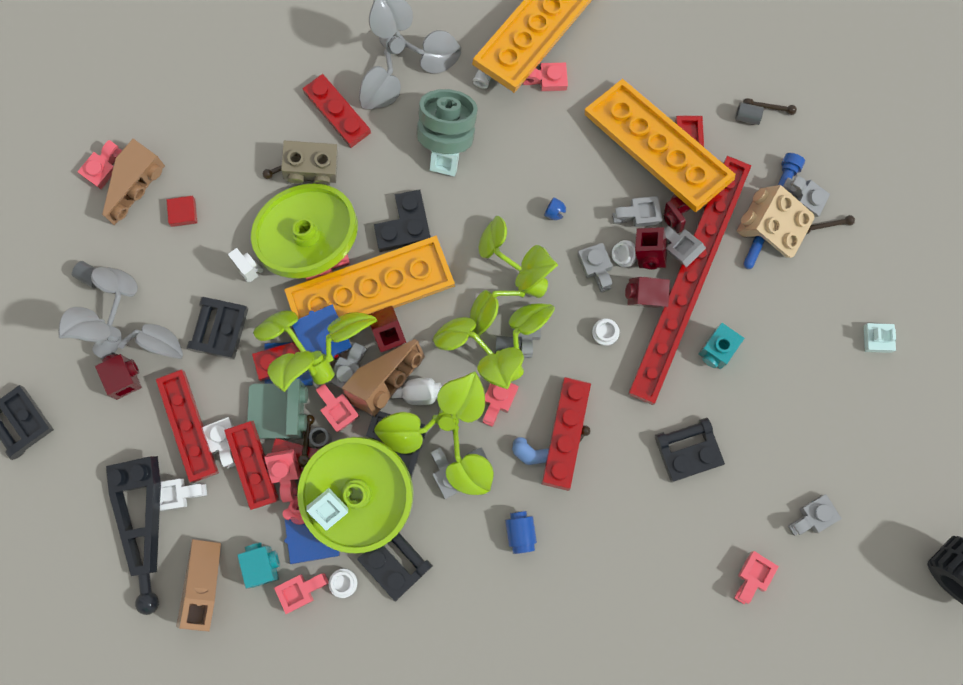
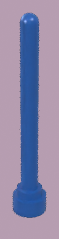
M795 153L785 154L781 163L783 174L778 185L783 186L787 178L792 179L793 176L801 172L805 164V159ZM755 236L743 263L746 269H752L765 242V239L761 236Z

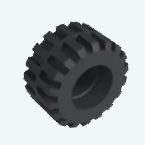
M952 536L929 559L927 566L938 584L954 599L963 604V537Z

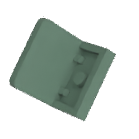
M295 379L286 392L280 390L274 384L250 385L247 422L254 421L259 439H303V431L307 429V415L304 414V403L308 401V388L305 387V384L300 379Z

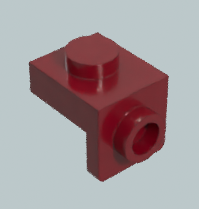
M674 194L671 200L666 202L663 215L664 220L669 227H674L677 233L683 231L686 223L682 214L691 208Z

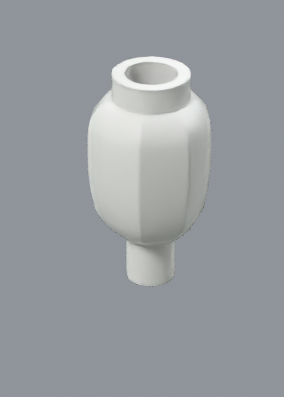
M432 378L411 379L398 388L391 397L403 398L410 405H430L437 399L438 392L442 386L441 383H435Z

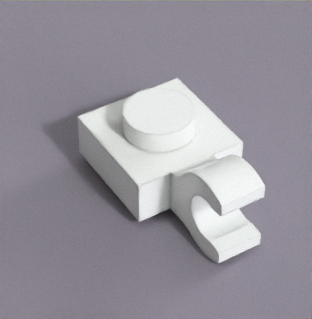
M236 248L228 254L240 269V274L247 282H251L258 277L256 272H263L258 262L253 260L248 253L242 255Z
M229 417L202 427L210 452L212 454L219 453L221 463L227 469L236 466L224 431L234 427L232 419Z
M184 479L161 482L160 511L187 507L186 498L207 496L206 484L185 486Z

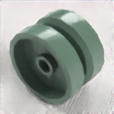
M438 89L426 93L419 102L418 141L425 148L441 154H457L466 151L472 146L474 140V125L478 112L476 102L470 96L450 89Z

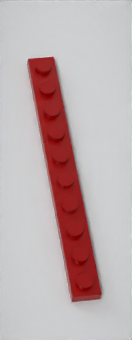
M730 156L725 158L723 164L736 174L735 179L706 204L693 235L704 244L706 249L687 267L681 264L669 293L668 307H664L628 393V395L651 405H654L752 166Z

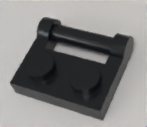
M201 297L199 303L201 309L192 341H188L186 349L235 360L249 308L240 304ZM216 309L217 313L208 344H205L203 339L211 311Z
M19 385L0 398V413L3 412L21 438L16 442L0 419V440L7 449L5 451L6 455L10 460H14L22 456L29 447L54 429L25 387Z
M707 417L700 419L697 424L667 434L664 432L655 434V440L671 483L725 465L713 433L712 424ZM699 434L703 435L704 442L671 453L669 444Z
M400 533L391 541L416 568L412 574L402 566L385 545L376 550L365 552L357 559L395 602L433 567L428 559L425 561Z

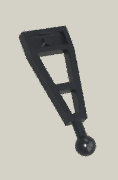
M149 456L106 466L109 497L130 575H138L140 595L136 598L135 607L143 615L154 613L159 606V599L152 592L150 573L157 572L161 496L158 456ZM147 487L145 527L133 529L123 492ZM144 537L143 565L136 538Z

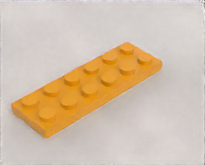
M523 0L473 58L472 65L515 93L592 0Z
M623 78L585 108L586 117L695 213L735 179L736 174Z
M436 235L286 288L284 291L291 311L296 313L298 319L309 315L310 311L316 312L332 304L338 317L353 312L371 314L389 306L397 308L455 287V283Z

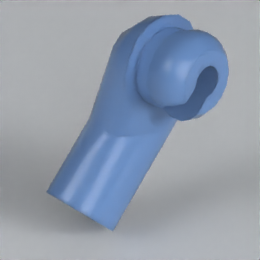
M518 437L514 439L512 451L524 464L546 463L548 449L534 450L527 444L525 438Z

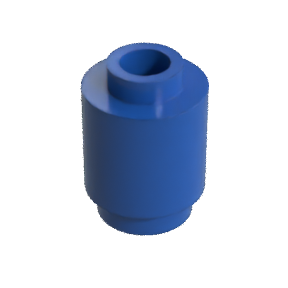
M527 511L510 513L511 519H506L505 523L509 547H512L513 554L535 551L534 544L537 543L533 516H527Z

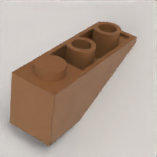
M132 139L116 157L102 215L114 226L118 221L125 218L128 209L136 200L142 198L146 188L153 180L159 178L162 169L165 167L156 154L135 139Z
M413 339L360 367L342 387L350 404L375 417L424 359L425 356L418 340Z
M192 539L176 624L177 628L210 631L221 543Z

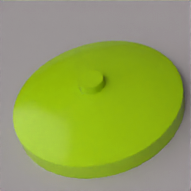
M324 184L294 186L274 196L259 211L251 230L252 248L263 266L276 275L286 278L315 276L334 267L347 255L357 236L358 220L349 199L336 188Z
M365 437L339 439L318 450L304 467L298 484L297 498L299 511L309 531L326 546L345 553L370 552L390 542L407 522L413 504L411 476L402 459L385 444ZM330 488L348 507V513L328 530H325L307 512V505Z

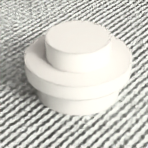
M628 240L617 243L612 249L614 262L621 267L632 266L637 260L635 244Z
M601 319L593 326L592 336L598 344L609 346L618 339L619 327L613 320Z
M339 569L330 576L329 589L334 596L346 598L356 591L358 582L352 571Z

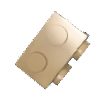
M781 185L760 188L754 194L753 202L748 211L742 216L741 224L736 232L742 237L761 236L786 258H792L795 256L814 220V214Z

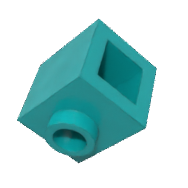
M721 323L698 354L703 357L702 360L705 364L712 368L718 367L721 370L728 364L745 338L724 323Z
M256 543L244 547V553L237 554L246 589L279 580L277 567H280L279 557L276 550L272 551L270 546L262 547V543Z

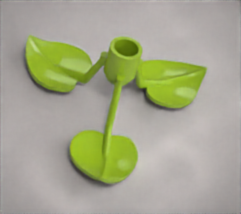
M497 215L486 227L480 238L479 254L481 257L488 259L495 253L499 258L518 270L519 274L516 277L515 285L519 290L493 291L492 294L490 291L484 290L478 295L472 305L470 318L476 322V327L472 332H475L479 337L491 326L497 316L499 303L496 297H524L525 294H529L536 298H541L548 288V280L545 277L558 266L547 250L540 245L533 246L525 254L521 266L501 253L499 247L506 240L507 227L504 219Z
M537 303L529 304L516 310L509 319L510 327L515 329L513 331L514 347L497 351L496 354L489 349L475 332H472L476 327V322L468 317H460L447 322L436 332L432 341L438 349L454 350L465 344L469 337L473 338L488 354L478 363L477 370L479 375L491 384L508 389L511 381L519 379L524 373L522 367L524 355L519 349L518 335L520 332L523 335H529L539 330L549 320L555 307L551 304Z
M280 311L269 316L254 329L253 334L256 339L267 341L278 337L285 331L300 350V352L295 354L288 353L278 357L268 367V375L273 384L286 392L290 384L307 370L315 384L320 385L329 382L335 375L329 363L334 360L331 354V341L341 342L347 340L378 321L374 316L359 312L340 316L327 328L330 334L326 336V355L322 354L321 351L311 353L305 350L290 326L298 321L296 313L292 311Z
M476 372L451 380L440 388L437 395L440 407L438 415H433L432 420L424 427L420 428L421 422L417 415L408 412L391 414L383 418L375 426V434L393 451L403 454L418 450L423 442L421 434L426 433L435 423L444 431L452 430L454 454L457 462L447 466V480L456 490L469 495H482L491 490L494 472L490 462L485 457L477 454H468L462 459L459 449V420L468 423L473 422L481 417L485 408L484 388Z

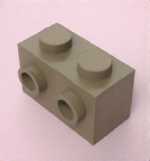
M283 140L281 172L284 180L294 184H301L304 181H313L315 184L324 185L336 183L337 144Z

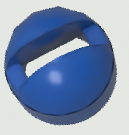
M553 197L544 216L551 220L562 219L563 216L559 211L566 213L565 204Z

